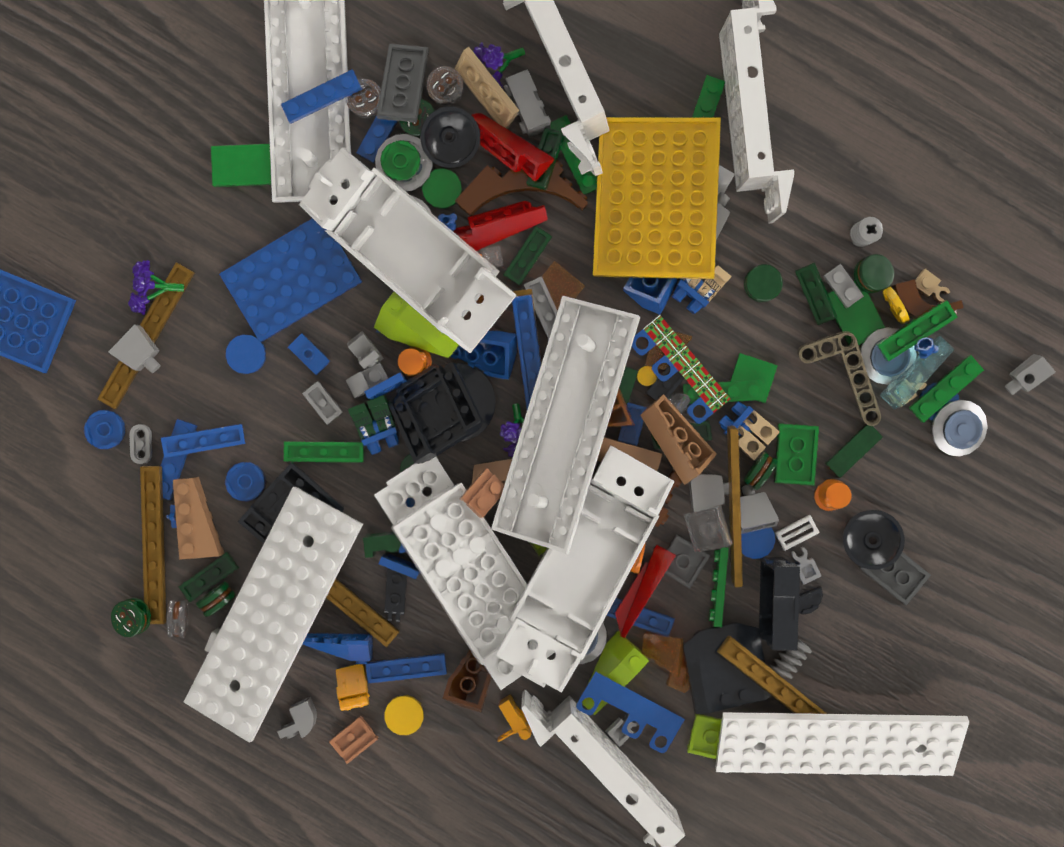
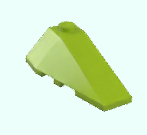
M395 291L382 306L374 325L376 330L390 340L423 349L445 358H449L459 346L445 333L440 332Z
M617 631L605 644L591 678L597 672L625 687L649 662V659L626 637L622 638L620 631ZM585 698L582 704L590 710L594 706V700L592 698ZM601 700L593 714L596 715L607 702Z

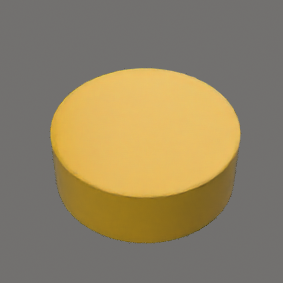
M645 366L639 369L637 380L643 386H650L656 382L657 376L652 371V367Z

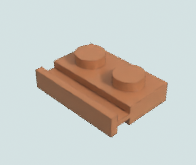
M486 468L459 499L463 500L478 517L483 518L500 499L505 484Z
M359 716L334 736L329 743L348 764L378 740L379 737L375 735L363 717Z

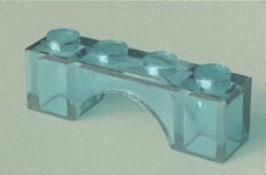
M941 336L933 339L934 345L939 348L937 353H932L925 359L920 358V353H918L914 363L902 375L892 381L880 394L893 409L904 406L955 350Z

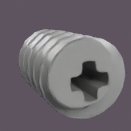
M875 217L864 218L853 225L850 230L852 242L858 247L868 246L878 241L883 233L882 223Z
M799 639L798 651L785 650L786 654L779 652L781 660L774 659L777 666L769 665L772 670L783 678L792 679L793 676L790 671L795 673L798 671L794 665L802 666L803 664L799 659H807L804 652L812 653L811 649Z

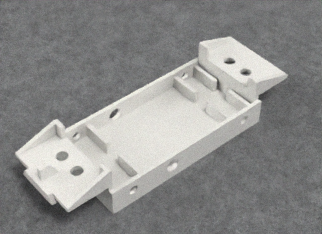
M503 0L506 10L522 2L525 3L578 118V121L561 130L563 135L570 141L567 143L569 149L581 161L578 166L581 175L588 171H591L595 176L602 174L601 165L597 161L590 140L610 131L605 111L554 1Z
M742 0V9L730 11L719 33L736 192L762 189L766 196L764 198L765 213L768 214V223H773L786 213L794 178V169L774 172L759 33L765 30V25H762L760 20L761 16L775 14L777 10L773 0ZM753 66L758 70V75L755 78L748 77V67ZM759 152H763L765 154V158L763 160H760L757 155Z
M342 147L334 159L327 160L308 185L309 192L299 205L322 228L327 229L326 232L440 332L445 333L469 353L473 351L517 296L496 278L500 272L386 174L376 168H373L372 171L369 170L345 148ZM344 180H349L350 186L347 189H344L342 186ZM332 196H337L338 202L335 205L330 203ZM482 294L484 296L483 303L478 304L476 301ZM470 311L471 318L465 320L463 317Z
M610 445L593 478H591L569 554L547 548L508 619L513 624L495 656L510 663L508 668L538 685L545 687L547 684L562 693L580 660L582 661L657 522L658 514L674 481ZM618 477L625 478L626 483L624 486H619L616 483ZM636 487L643 489L642 496L635 495L634 489ZM531 639L537 642V648L534 650L529 649L527 646L528 641ZM548 650L555 651L556 656L553 660L546 658Z
M436 457L424 463H415L387 481L388 486L374 494L392 523L391 529L478 663L485 666L499 689L502 690L522 676L508 668L510 663L495 655L513 624L508 619L524 592L527 583L485 518L478 517L463 500L459 499L466 491L463 484L458 483L454 486ZM424 487L431 488L432 493L430 496L423 495L422 490ZM411 497L415 500L413 507L406 506L407 498ZM529 640L527 645L529 649L534 650L537 648L536 640ZM548 650L546 652V658L555 653V651Z
M526 690L522 691L521 708L538 745L541 747L556 733L645 828L648 833L643 837V841L646 844L649 843L654 847H676L675 845L685 836L677 810L587 714L576 708L577 703L570 695L552 712L550 710L546 712L543 709V704L537 697L531 696ZM573 735H574V736L576 737V739L578 740L577 742H573V741L571 740V737H572ZM627 795H630L636 803L633 805L626 802Z

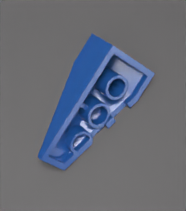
M630 277L623 291L642 308L660 315L672 294L678 278Z
M488 331L471 353L459 345L450 357L454 359L459 358L467 362L472 368L477 367L485 371L484 374L509 380L517 354V334Z
M308 633L302 645L349 661H356V664H367V661H371L373 658V636L371 634Z

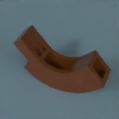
M915 279L890 286L897 293L909 317L913 320L935 307L926 303L920 297ZM962 300L949 303L956 314H958V309L964 308Z

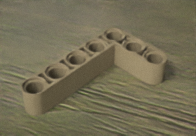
M842 331L801 345L798 349V356L804 363H812L840 353L862 420L867 425H877L881 420V413L855 336L849 331ZM845 335L851 337V343L847 346L841 344V339ZM830 342L832 349L829 352H823L821 349L823 343ZM804 349H812L813 354L810 358L802 357ZM851 354L857 355L858 359L855 364H848L847 358ZM857 373H861L864 376L863 381L860 383L853 381ZM863 392L870 394V398L866 402L860 401L859 398ZM869 411L876 412L873 420L866 419V414Z

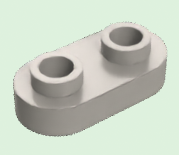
M144 424L135 425L130 430V457L137 464H145L152 458V432ZM141 430L145 434L143 438L139 436ZM141 450H143V451L145 452V456H144V457H141V456H140V451H141Z

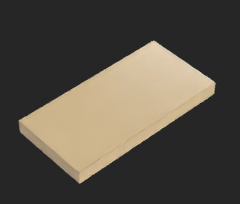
M470 47L464 49L455 67V71L494 121L508 129L518 114L519 109Z

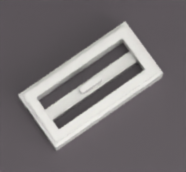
M808 515L775 532V535L782 549L786 551L820 532L811 515ZM809 521V524L803 526L802 528L784 537L781 536L784 533ZM810 528H813V531L797 538L796 540L788 544H785V541L789 540L790 538Z

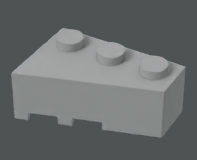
M528 69L505 78V92L508 97H512L514 104L519 109L517 115L520 116L522 121L519 123L522 133H527L528 138L544 132L545 128L550 129L551 120L549 115L547 116L545 113L544 104L538 96Z

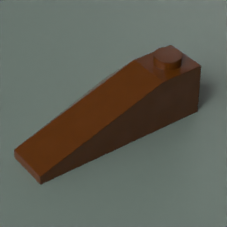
M469 650L448 679L443 699L482 713L492 677L485 666L478 663L471 650Z

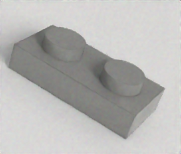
M841 264L823 276L845 308L850 307L864 297Z
M319 381L302 393L327 425L343 413Z

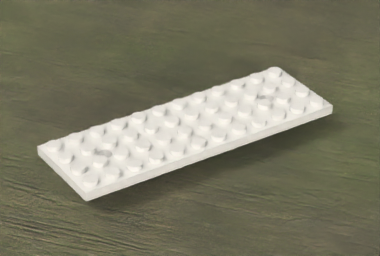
M264 0L272 202L274 203L301 202L309 192L308 185L314 179L316 172L321 170L327 160L334 159L342 147L351 153L348 97L292 124L289 123L281 106L282 103L348 72L345 0ZM349 180L343 181L342 186L344 189L350 186ZM332 196L330 201L338 200L337 196Z
M562 296L491 530L569 554L638 327L639 315Z
M297 487L292 488L184 703L248 742L254 740L363 526L362 523Z
M723 712L715 767L716 772L953 776L969 720L967 716Z

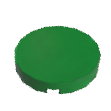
M402 140L388 144L382 151L380 158L385 174L396 181H406L414 177L421 163L420 155L415 146Z
M436 169L430 173L429 178L422 186L426 201L431 206L446 209L456 204L455 200L462 193V186L458 176L451 170Z

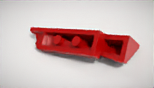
M482 113L471 115L477 122L480 130V145L514 172L521 171L522 168L533 181H537L554 162L552 156Z
M522 201L467 217L469 225L458 227L453 232L475 251H478L547 221L546 209L544 205L533 207L530 202Z
M658 545L655 546L649 563L645 562L639 574H637L615 611V617L622 638L626 637L676 557L674 553Z

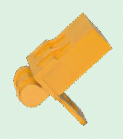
M357 664L336 669L337 699L339 700L341 711L369 705L370 694L368 693L365 666Z
M511 694L501 699L499 708L512 729L500 735L497 741L500 742L517 732L523 740L530 738L532 730L523 711L518 708Z

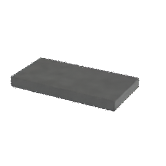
M389 44L377 110L378 119L417 123L429 55L428 47Z

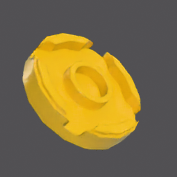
M891 287L884 289V299L888 301L889 309L897 321L901 324L909 322V315L897 293Z
M409 695L393 698L385 710L387 727L398 735H410L416 732L421 727L424 719L421 703Z

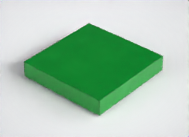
M739 353L730 382L764 380V400L756 401L766 403L778 365Z

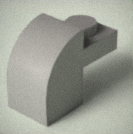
M363 331L347 343L348 348L358 358L359 364L364 369H368L384 359Z
M378 363L351 376L346 382L354 398L357 399L365 395L364 391L389 378L382 364Z
M311 697L299 701L289 708L294 721L280 727L277 731L280 739L287 737V739L292 738L298 734V731L301 738H303L311 731L317 719V711Z

